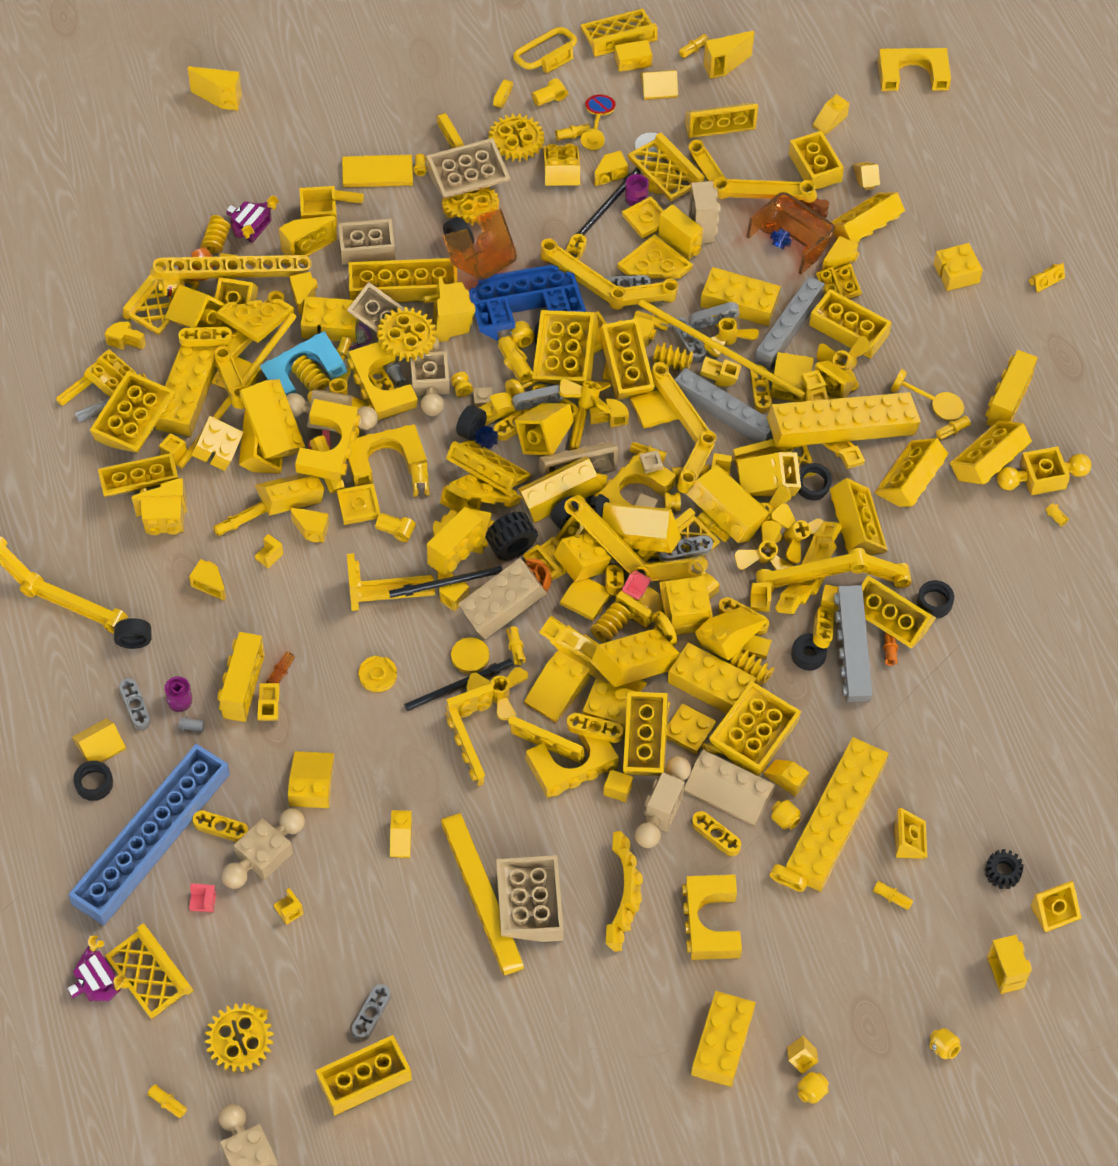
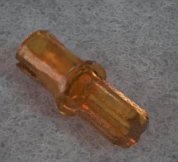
M285 652L279 663L274 665V671L266 683H280L284 675L288 674L287 670L295 659L291 652Z

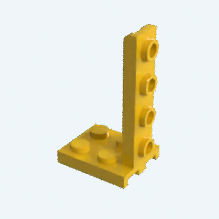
M354 553L347 554L352 611L359 610V602L435 595L434 588L413 593L411 596L402 595L390 598L389 590L402 588L403 585L407 584L416 585L434 581L432 575L361 581L359 560L355 561Z
M491 684L446 699L448 704L446 705L447 712L445 713L447 724L456 734L454 735L455 743L457 746H461L463 751L461 753L462 759L465 764L468 763L471 769L469 770L470 778L472 781H476L477 786L484 784L485 773L461 718L468 717L472 712L478 710L485 711L492 706L494 690Z

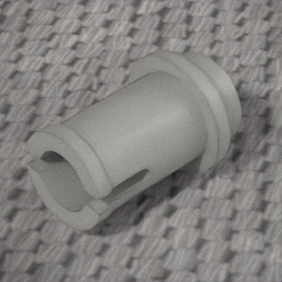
M396 362L389 363L386 367V372L391 375L396 386L403 385L406 382V378L400 370V365Z
M184 716V718L180 717L179 729H182L183 732L185 730L203 732L204 720L187 718V716Z

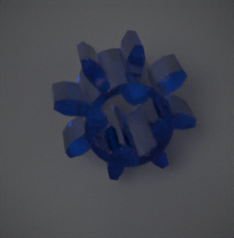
M781 228L777 232L773 230L770 236L773 239L772 245L783 250L785 246L790 247L793 239L789 238L791 233Z
M483 426L480 431L476 430V444L480 443L481 448L486 447L489 449L494 444L497 445L498 431H494L490 426Z

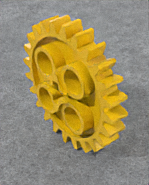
M512 113L510 118L505 115L504 120L499 117V122L494 121V126H490L488 139H494L501 157L505 156V160L509 157L512 159V162H514L515 158H518L519 162H521L523 157L525 160H528V156L533 158L534 153L539 154V149L543 148L544 131H542V126H539L538 121L534 122L533 117L528 120V115L521 117L519 113L515 117Z
M490 186L442 198V209L447 218L452 219L457 216L472 226L474 222L480 224L481 220L487 222V218L492 219V214L496 215V210H499L498 193H495V189L490 190Z
M398 307L396 313L391 310L390 315L385 314L384 319L380 320V325H378L377 329L378 344H382V350L386 349V355L393 353V359L399 356V361L404 357L409 362L410 358L416 361L417 356L423 359L424 353L429 355V351L433 350L436 343V326L432 325V319L427 320V314L421 315V310L415 313L414 308L408 311L407 307H405L404 311H401Z
M235 1003L233 1010L227 1005L226 1013L219 1010V1018L212 1016L215 1023H208L212 1031L205 1032L207 1036H210V1039L206 1040L205 1043L211 1045L207 1052H214L211 1059L219 1058L217 1065L221 1066L225 1063L224 1070L226 1071L230 1066H232L233 1073H236L238 1067L244 1073L247 1066L252 1071V1064L255 1063L260 1067L259 1059L267 1060L264 1053L272 1052L267 1047L274 1044L272 1040H269V1037L274 1036V1033L268 1031L272 1024H265L268 1017L260 1018L262 1011L259 1010L254 1013L255 1007L253 1005L249 1010H247L246 1003L243 1004L242 1009H239L238 1004ZM244 1019L251 1020V1026L248 1029H242L240 1026ZM233 1020L236 1021L239 1033L242 1036L245 1035L242 1041L247 1051L246 1056L243 1054L240 1043L234 1040L237 1038V1034L232 1025ZM224 1027H230V1036L222 1037L221 1030ZM254 1038L258 1039L259 1044L257 1048L249 1049L248 1042ZM234 1046L238 1047V1055L229 1057L228 1050Z

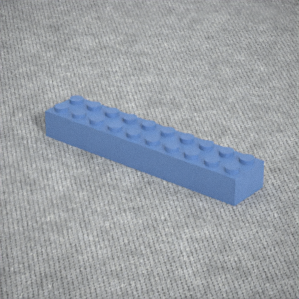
M195 744L68 894L71 904L104 926L189 825L193 815L203 808L230 775L228 763Z

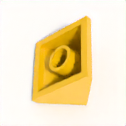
M676 70L640 72L644 100L678 98Z
M829 360L817 362L815 370L819 369L826 383L827 394L836 398H847L857 380Z
M107 718L72 737L87 762H104L126 750V746L115 724Z
M898 808L894 821L896 858H928L926 821L903 808Z
M1072 880L1035 894L1030 906L1044 932L1081 919Z

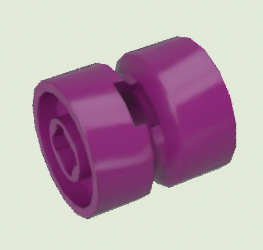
M634 174L627 178L625 201L628 205L633 206L648 198L649 182L645 176Z
M180 676L170 678L164 687L167 704L171 710L183 712L190 708L192 704L190 684L188 680Z

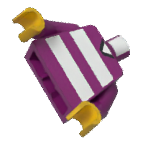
M275 195L270 196L263 203L245 201L239 208L232 205L228 207L226 214L231 217V229L236 238H245L251 243L257 239L272 221L270 209L275 210L276 204L280 202Z
M93 935L88 939L89 946L82 954L73 971L76 983L67 987L72 998L84 993L89 1002L110 1001L121 991V988L127 989L129 987V983L122 982L126 976H115L100 950H96V948L104 946V941L99 940L96 944L97 935Z

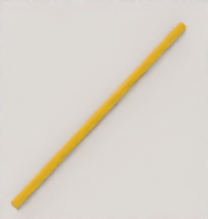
M641 299L638 305L797 397L805 398L806 393L645 300Z
M290 313L242 377L244 385L248 383L297 318L294 313ZM230 396L226 398L213 415V418L221 419L232 404ZM200 434L177 463L180 469H183L191 459V454Z

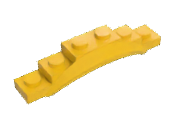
M819 369L802 374L801 380L806 388V401L829 399L825 388L826 383ZM851 441L822 443L826 448L835 452L837 458L841 457L846 469L863 465L865 462L858 446H854Z
M823 521L819 530L815 532L801 565L832 557L837 548L834 541L842 529L840 523ZM825 577L789 585L781 593L780 599L775 606L777 612L794 614L799 604L805 605L810 595L817 594Z
M550 616L539 633L549 639L550 643L559 651L590 669V675L598 680L610 683L591 663L599 643L586 634L583 636L571 626H565L553 616ZM638 680L621 685L620 687L641 692L647 683L644 680Z
M621 831L613 832L612 851L622 861L624 890L618 912L612 924L607 925L605 943L614 952L622 951V943L624 942L623 932L631 931V923L637 911H639L642 901L640 890L643 877L635 868L637 865L635 855L629 851L631 847L630 840Z

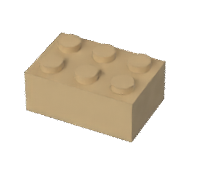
M713 181L691 183L688 217L703 228L702 243H713L715 235H718L717 224H719L720 202L716 201L718 193L717 188L713 186Z
M392 219L338 223L342 265L348 264V262L395 260Z

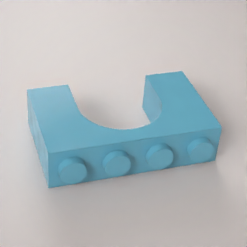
M325 332L314 335L311 339L299 343L296 347L282 352L279 356L260 365L266 380L280 379L286 395L297 393L289 379L292 364L301 356L306 355L308 359L319 363L331 381L347 373L343 360Z

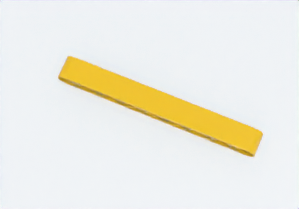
M305 255L157 258L151 266L150 274L155 279L289 277L308 272L311 267V260ZM299 263L303 264V265L305 266V268L299 267L298 264H299ZM263 264L269 265L270 269H266ZM281 264H285L288 269H284ZM210 265L216 266L217 270L211 269ZM227 265L234 266L235 270L229 269ZM245 265H251L253 269H248ZM156 266L162 267L164 271H158ZM174 266H179L181 271L175 270ZM192 266H197L199 270H194Z
M461 813L442 818V828L503 976L523 970V962L513 938L501 936L499 904Z

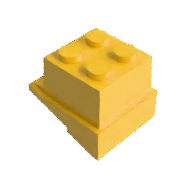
M439 276L435 294L423 296V302H433L434 324L432 325L436 326L435 331H437L436 337L438 341L445 342L449 341L450 337L469 333L470 326L473 323V314H475V305L471 303L469 291L465 289L463 282L444 284L442 276Z
M183 478L162 483L161 487L149 491L147 488H141L139 494L132 496L136 516H142L146 534L159 535L160 533L176 535L179 532H184L187 495Z
M705 575L659 582L664 614L671 622L676 635L695 633L707 619L713 618Z

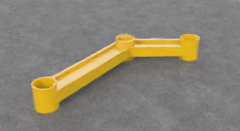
M693 140L689 144L688 148L692 160L696 163L706 180L713 181V186L717 188L719 199H726L728 197L803 200L806 203H811L817 198L816 187L811 180L791 182L727 179L701 140Z
M548 238L541 242L540 258L542 261L550 262L565 273L567 271L573 273L576 281L607 301L612 309L619 310L624 306L636 305L641 299L648 303L658 301L671 303L677 298L678 282L674 279H666L661 283L625 288L616 286L560 248L555 240Z
M272 291L265 302H273V299L284 301V294L280 291ZM236 330L232 334L233 340L229 345L218 346L215 349V366L218 368L232 401V406L236 409H244L245 406L239 391L247 387L244 385L234 360L253 340Z
M657 362L653 365L651 371L654 386L657 387L696 443L677 482L678 491L687 494L699 478L714 448L717 436L708 429L669 373L668 366L665 363Z
M574 495L565 502L566 512L572 515L629 574L635 570L639 572V569L645 571L646 576L652 579L651 581L699 577L708 569V562L703 557L645 563L586 503L582 496ZM572 501L578 503V509L573 508ZM694 563H699L702 567V570H696L694 567Z
M0 536V565L21 585L19 589L24 595L31 598L35 597V595L101 623L107 631L113 634L115 624L121 620L128 619L127 614L120 609L114 608L111 611L44 582V579L39 574L30 572L6 547L7 541Z
M862 548L852 549L847 555L775 571L761 569L756 572V582L771 583V593L774 591V588L850 571L856 574L864 572L894 582L897 588H905L912 583L908 564H895L868 555Z

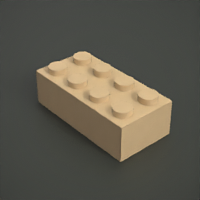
M519 558L458 604L476 631L486 640L545 596L547 592L528 565Z

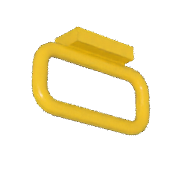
M556 27L518 48L513 54V59L522 68L528 70L542 66L543 71L548 74L574 59L573 47L577 43V37L564 27ZM557 34H563L570 39V42L535 62L527 63L520 57L521 54Z

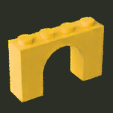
M947 48L879 49L878 69L881 91H898L900 83L899 70L907 65L920 66L929 73L932 91L949 90L951 74Z
M376 342L349 351L346 363L349 370L352 369L354 373L355 384L361 388L360 394L362 399L367 401V406L373 408L378 415V420L416 408L418 399L411 384L393 390H381L370 382L368 376L374 369L396 361V357L392 358L393 353L386 355V349L382 350V344Z
M314 399L309 414L310 424L332 428L342 438L340 443L329 451L321 452L300 448L295 462L296 473L341 481L342 475H345L347 471V464L345 463L351 457L352 448L350 446L351 442H355V428L360 425L361 415H358L357 407Z
M415 424L404 425L392 430L387 429L383 432L367 434L356 438L354 443L351 442V457L346 460L355 487L373 483V474L368 460L377 450L389 448L398 451L404 457L409 474H411V463L427 462Z
M641 451L637 456L634 455L630 459L629 464L625 468L622 467L613 479L608 480L605 487L601 491L596 492L594 496L603 494L609 499L610 503L631 505L621 496L620 492L627 485L639 483L650 487L664 497L665 493H668L675 486L676 475L664 466L663 470L645 474L639 459L640 454H644Z
M592 724L589 729L597 732L600 730V726ZM579 735L578 737L588 752L589 758L585 764L578 768L568 769L559 766L552 759L544 743L526 750V762L547 798L555 797L564 790L576 788L582 782L594 780L602 773H609L610 770H615L618 767L619 757L611 743Z
M736 875L686 876V883L682 884V895L686 896L687 901L683 903L684 915H688V921H685V934H689V940H686L687 953H691V960L741 958L740 931H712L706 928L698 918L700 909L709 903L736 902Z

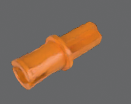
M885 632V644L883 645L885 664L894 666V664L898 663V645L896 644V638Z

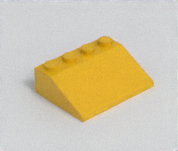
M541 310L533 380L560 385L562 379H567L583 386L585 381H591L599 321L595 312Z
M127 371L90 429L94 440L111 448L138 453L176 392L131 371Z
M751 681L711 735L709 741L736 766L760 777L798 724L801 711Z

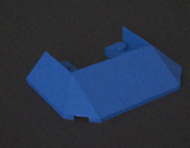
M555 265L482 276L476 287H472L469 290L470 301L475 305L474 315L479 332L498 341V331L515 328L512 314L514 312L546 307L549 311L586 312L574 274L569 271L566 273L560 271L559 267Z

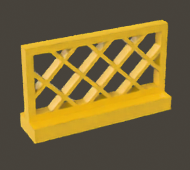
M643 8L580 25V29L592 47L594 57L614 52L615 45L648 40L650 43L658 40V27L655 23L651 22ZM639 15L642 16L641 19L634 18V17L639 16ZM620 20H625L626 23H622V22H618V21H620ZM631 22L637 23V25H636V26H633V25H630V23H631ZM614 27H621V30L614 29ZM593 28V29H595V30H594V32H593V31H589V30H587V29ZM599 30H601V31H605L606 33H605V34H601V33H598V32H599Z
M661 132L655 136L654 140L628 154L627 158L670 202L691 191V183L704 182V175ZM654 146L658 153L648 152V149ZM635 156H645V160H638ZM647 156L656 157L657 162L647 161ZM659 158L667 159L669 164L659 163ZM645 167H656V171H648ZM658 167L668 169V173L657 172ZM670 169L677 170L680 175L669 174ZM656 177L667 178L666 183L659 182ZM668 180H679V184L668 183ZM681 180L688 181L690 185H680ZM667 188L678 189V191L671 195Z
M156 267L158 271H164L162 267ZM150 274L123 307V318L128 321L131 318L155 334L160 335L171 322L162 314L161 308L169 307L172 297H169L170 303L160 304L159 297H165L162 293H157L158 280L161 279H155ZM184 279V283L193 285L191 289L196 290L199 287V282ZM156 298V305L147 306L148 299ZM159 309L160 315L150 316L149 310ZM146 310L147 317L140 318L136 315L138 311ZM161 320L162 325L157 328L152 325L151 321Z
M774 439L733 449L731 455L732 461L737 467V460L779 452L792 453L795 448L802 447L804 454L802 457L797 455L798 465L800 466L801 463H813L807 445L777 448ZM807 473L803 478L815 476L817 473Z
M475 441L452 442L446 457L450 462L507 495L511 493L513 487L529 480L532 475Z
M689 508L675 520L680 536H686V539L703 535L708 536L713 541L712 551L721 541L694 516L695 512ZM694 523L699 528V533L689 532V526ZM688 545L681 546V548H686V553L691 549ZM639 550L637 552V555L645 563H649L648 561L651 558H657L659 562H662L657 551Z
M142 923L137 927V932L106 954L105 957L119 975L125 976L127 968L137 969L135 979L125 978L123 981L129 983L128 988L149 1017L153 1019L183 995L187 994L188 996L194 990L150 930ZM139 938L142 941L141 951L131 950L132 943ZM118 953H126L124 963H115L112 958ZM130 954H140L138 965L128 964ZM144 955L154 957L152 966L142 965ZM141 969L151 970L149 980L139 979ZM155 970L165 972L164 981H153ZM138 983L148 984L147 994L137 993ZM152 984L163 985L161 996L151 995ZM167 986H175L178 992L172 997L165 996ZM159 999V1007L151 1012L148 1008L149 1000Z

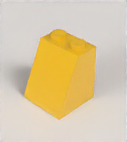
M179 284L165 318L186 328L223 327L225 322L217 318L216 312L226 304L207 294Z
M541 403L514 420L523 454L553 455L574 422L570 404Z

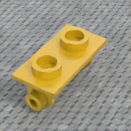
M1064 263L1052 264L1051 267L1043 270V273L1039 272L1036 275H1032L1029 279L1030 285H1035L1036 292L1038 293L1064 279Z

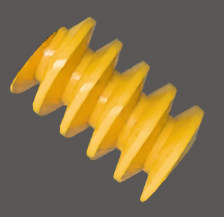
M218 215L210 217L200 248L205 247L211 254L223 251L231 228L230 224L223 217Z
M665 342L661 346H659V343L657 344L653 355V363L658 361L666 363L668 368L673 365L674 370L680 367L681 372L684 368L689 370L693 360V351L689 355L686 354V349L680 353V347L673 351V345L671 344L667 349Z
M306 355L299 357L292 364V372L300 379L309 392L317 389L324 391L329 386L330 380L313 363V360L308 359Z
M615 602L591 626L590 630L600 642L605 643L606 639L611 641L613 635L616 636L618 630H622V625H626L628 623L627 620L632 619V614L624 605Z
M742 647L733 656L731 665L756 677L757 685H763L771 677L775 668L772 667L767 670V662L761 666L762 659L760 658L755 662L756 655L753 654L751 657H748L750 651L746 650L742 653Z

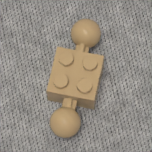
M437 337L433 350L429 351V355L424 353L423 359L417 356L416 361L410 358L412 388L416 396L425 395L421 400V409L428 416H437L444 409V401L438 394H450L447 351L437 352L439 349Z
M318 389L313 390L311 402H306L297 393L286 395L294 417L301 415L303 412L310 414L314 399L352 406L353 400L351 395ZM363 406L358 409V415H361L359 428L362 430L372 429L378 421L376 411L369 406ZM310 416L308 417L307 427L337 432L332 428L310 424Z
M676 756L671 758L665 767L666 774L662 773L660 779L656 778L652 790L654 791L652 796L648 795L644 805L646 807L644 811L646 822L639 825L635 831V839L641 847L652 848L656 846L661 839L660 830L667 833L683 800L684 780L689 777L691 772L690 763L683 757Z
M294 808L285 810L280 815L279 826L276 829L263 818L234 844L235 856L241 862L230 863L223 868L221 873L223 884L230 889L242 887L247 881V872L250 869L265 881L293 854L292 843L285 836L287 834H297L303 829L305 818L302 812Z
M229 1104L223 1107L219 1113V1123L224 1130L233 1134L232 1137L220 1141L222 1152L228 1165L278 1166L261 1125L258 1124L245 1130L243 1127L246 1122L244 1109L236 1104Z

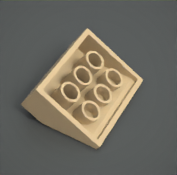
M493 138L427 155L428 173L443 198L510 181V176Z
M557 855L496 859L501 936L539 942L563 941L564 929Z

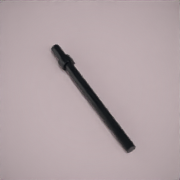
M637 167L631 174H627L623 179V183L583 225L577 234L585 235L626 190L627 178L641 173Z
M502 566L416 585L407 584L403 585L402 588L389 590L390 598L402 595L411 596L413 593L497 575L503 570Z
M510 658L498 664L493 663L487 669L477 673L484 678L490 675L495 676L500 674V671L513 666V662ZM470 676L405 703L406 711L467 686Z

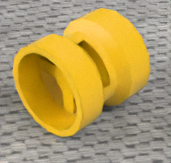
M458 372L451 377L450 381L453 387H455V393L458 397H466L473 392V386L469 382V376L466 372Z

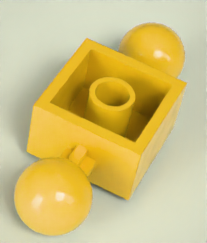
M1057 446L1022 453L1019 464L1021 471H1017L1013 467H1004L998 472L996 480L999 487L1007 491L1017 488L1020 482L1025 481L1032 496L1066 489L1070 478L1069 473L1075 477H1084L1090 472L1092 464L1089 457L1081 453L1071 456L1068 462H1064Z

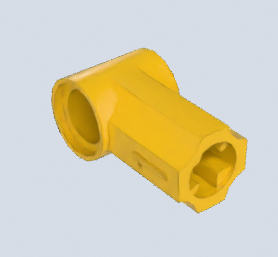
M558 78L552 79L546 87L532 92V98L536 106H541L554 99L562 101L568 95V90Z
M384 513L379 514L375 524L376 529L392 534L401 542H408L416 527V523L410 518L402 517L399 519Z

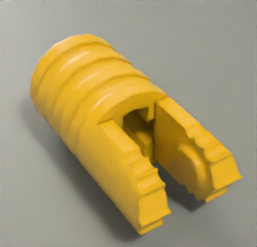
M427 462L411 463L413 497H418L419 494L417 483H424L425 496H429Z

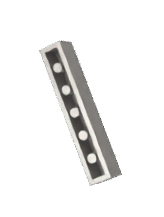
M808 276L757 348L756 364L762 365L771 371L776 363L777 353L785 351L823 297L825 283Z
M686 368L675 379L690 403L754 442L759 443L773 438L765 415Z
M862 585L839 586L837 593H834V604H838L835 618L836 623H839L840 629L837 630V639L841 641L839 659H843V666H841L840 672L841 678L845 680V684L842 685V694L846 696L847 703L870 702L872 698V685Z

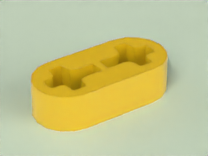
M506 79L502 81L495 94L493 106L504 107L512 92L513 81Z
M609 565L605 573V590L608 594L617 596L624 586L623 569L618 565Z
M778 864L773 866L769 874L774 881L798 892H804L809 883L805 876Z

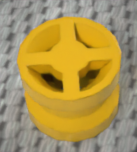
M680 492L675 494L665 493L664 507L666 509L680 511Z

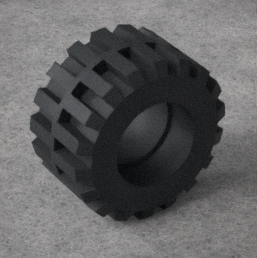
M516 511L496 520L488 528L485 538L499 559L508 560L518 557L530 549L538 538V532L526 513Z

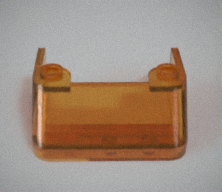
M782 192L777 194L750 217L746 237L749 239L759 230L767 234H774L780 229L806 247L802 252L799 274L802 275L819 260L834 234L835 226L792 195Z
M502 209L477 215L483 232L479 234L477 239V245L480 248L478 252H475L467 229L442 236L450 256V261L455 267L479 280H484L516 261L517 251Z

